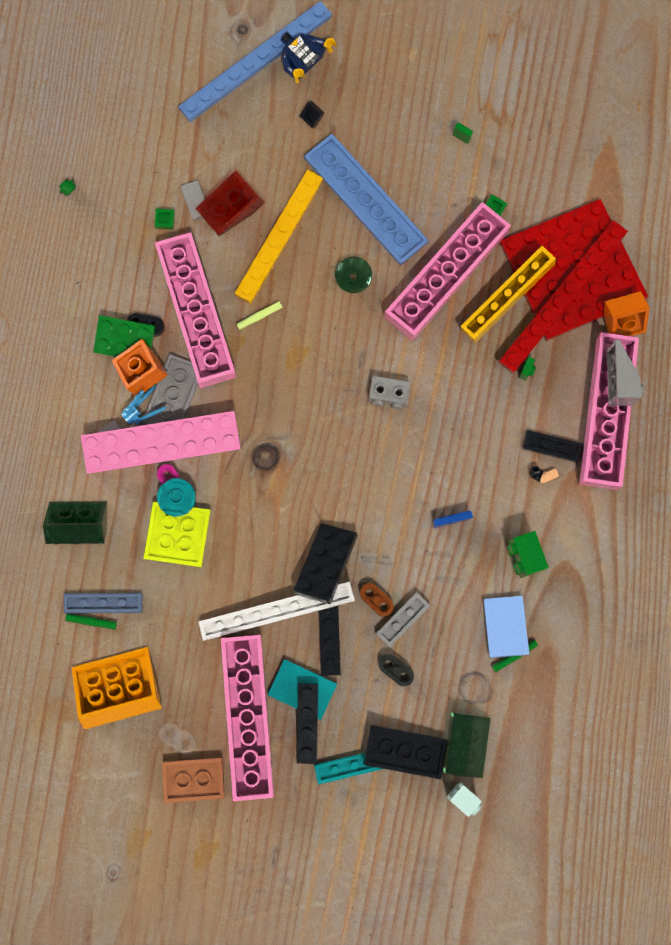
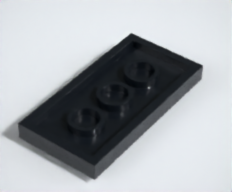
M321 523L294 587V594L331 604L357 540V532Z
M369 725L363 765L441 779L448 739Z

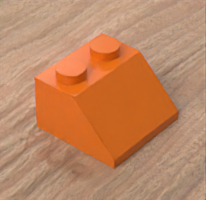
M641 292L605 301L604 318L608 333L630 337L646 333L650 307Z
M143 339L112 360L126 389L136 396L141 390L147 391L168 376L160 360Z

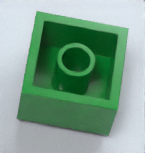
M536 531L517 536L507 542L508 546H506L508 555L513 557L515 562L513 569L515 574L520 576V579L549 568Z

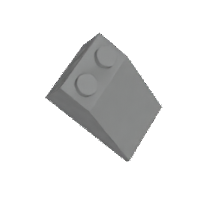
M615 340L607 349L609 406H632L643 396L644 385L641 384V378L620 340Z

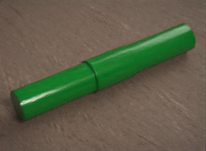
M66 614L65 617L67 622L116 630L117 622L73 614Z
M534 639L528 643L529 651L538 646ZM522 656L505 657L491 667L496 673Z

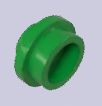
M66 179L59 186L61 188L60 194L65 196L71 194L77 187L74 184L75 181L73 179L70 181Z

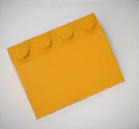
M148 647L71 667L77 716L84 730L162 709Z

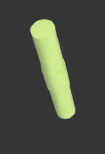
M278 301L236 323V325L241 330L281 309L282 305Z

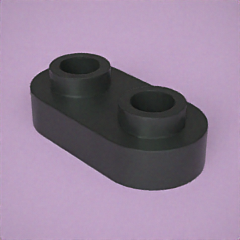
M386 654L380 658V670L400 686H408L413 682V671L395 656ZM387 660L392 662V666L390 668L385 667V662ZM401 673L407 674L406 680H401Z

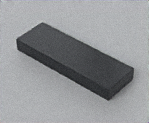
M527 430L522 450L578 463L583 444Z

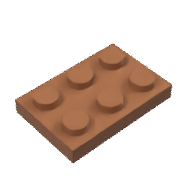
M222 757L162 762L164 803L225 798Z

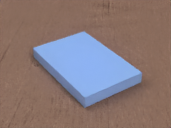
M523 596L484 599L489 658L529 655Z

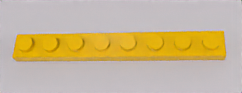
M307 169L237 288L235 296L252 304L323 182L321 176Z

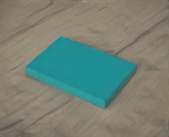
M284 659L268 696L298 709V683H319L318 719L321 720L337 683Z

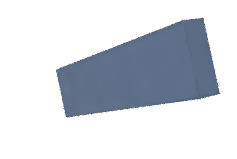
M143 593L64 594L63 613H143Z

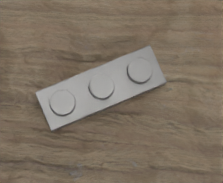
M416 592L376 635L390 648L430 605Z

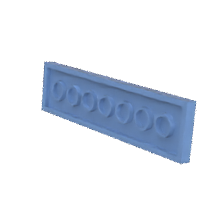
M333 134L304 156V160L323 178V181L400 266L428 244L429 240Z

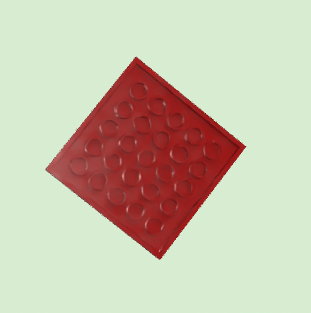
M601 199L500 241V246L513 273L541 246L556 258L555 265L524 295L534 317L611 224L612 221ZM620 241L544 335L545 341L604 317L605 301L641 292L645 299L649 297L622 241Z

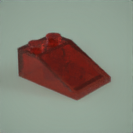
M235 171L195 209L216 234L221 236L253 215L265 201L238 171Z

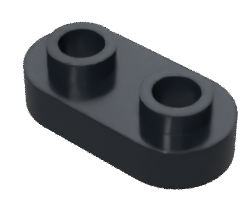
M133 313L127 319L130 321L139 320L140 323L150 325L158 324L155 328L154 337L162 335L165 330L163 321L158 317Z

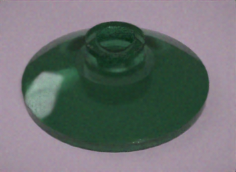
M349 257L338 264L335 271V279L343 291L360 293L370 285L372 269L365 260L358 257ZM356 275L357 279L352 280L350 276Z

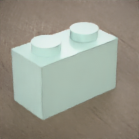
M460 782L446 796L468 817L471 814L473 816L476 815L481 808L480 803L482 801Z

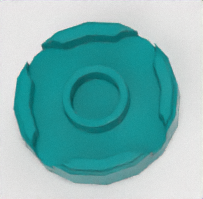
M173 478L160 486L157 493V502L160 509L167 515L182 517L193 509L196 502V493L186 480Z

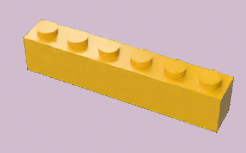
M541 246L460 326L461 331L475 344L555 265L556 258Z

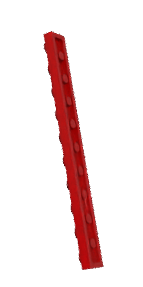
M614 220L611 222L498 363L514 374L628 233L625 228Z

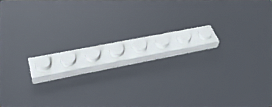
M346 582L338 585L331 604L297 595L199 621L202 639L206 641L354 602L355 599L351 583Z

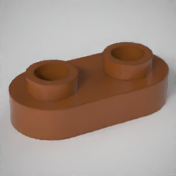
M367 583L362 586L360 597L374 612L383 617L392 613L394 608L393 602L373 583ZM372 590L373 596L368 597L366 591ZM385 603L387 609L381 610L380 604Z

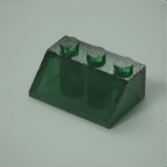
M107 501L49 502L43 522L45 543L104 544L107 533Z
M451 712L444 773L483 778L491 718Z

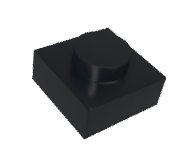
M309 101L300 117L311 128H315L325 113L313 101Z

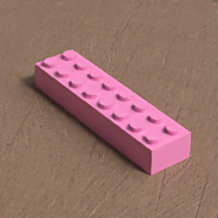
M482 202L385 311L384 318L411 341H414L508 234L511 225Z
M192 233L155 242L199 388L236 378Z
M601 332L596 338L579 485L618 490L623 486L631 406H609L607 349L615 340H620L636 369L639 338Z
M235 411L81 435L87 474L241 449Z
M262 635L221 638L233 801L273 798L274 784Z

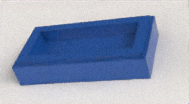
M471 511L437 518L432 522L433 528L436 529L469 521L473 518Z

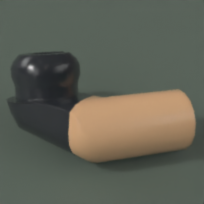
M533 466L530 469L531 478L540 483H546L559 477L555 468L547 472L542 471L538 466Z

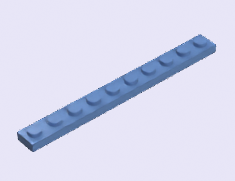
M321 1L180 104L178 106L179 110L191 123L281 56L286 46L280 39L285 33L288 32L294 39L301 33L309 35L332 18L331 12Z

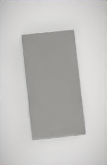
M169 353L164 366L168 376L157 383L145 415L163 406L166 409L143 420L142 424L149 425L185 419L198 387V381L191 361Z

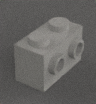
M373 376L369 402L378 407H383L384 404L390 405L392 409L397 410L406 408L410 382Z

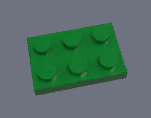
M99 315L93 353L117 357L141 339L152 350L156 326Z

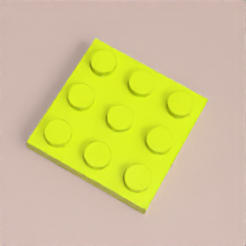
M153 502L144 559L202 568L211 510L193 507L188 514L182 517H172L160 509L158 502Z

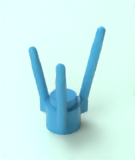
M156 385L152 386L145 394L141 390L121 413L122 417L130 425L134 422L138 425L141 421L166 409L163 406L139 417L141 412L137 407L152 393Z

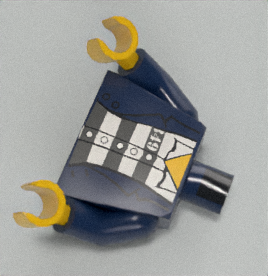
M288 32L285 33L280 39L286 46L282 54L284 71L293 77L296 83H299V80L302 77L305 79V74L323 58L325 54L324 49H327L328 53L333 52L331 46L337 47L333 38L325 40L303 33L294 39Z

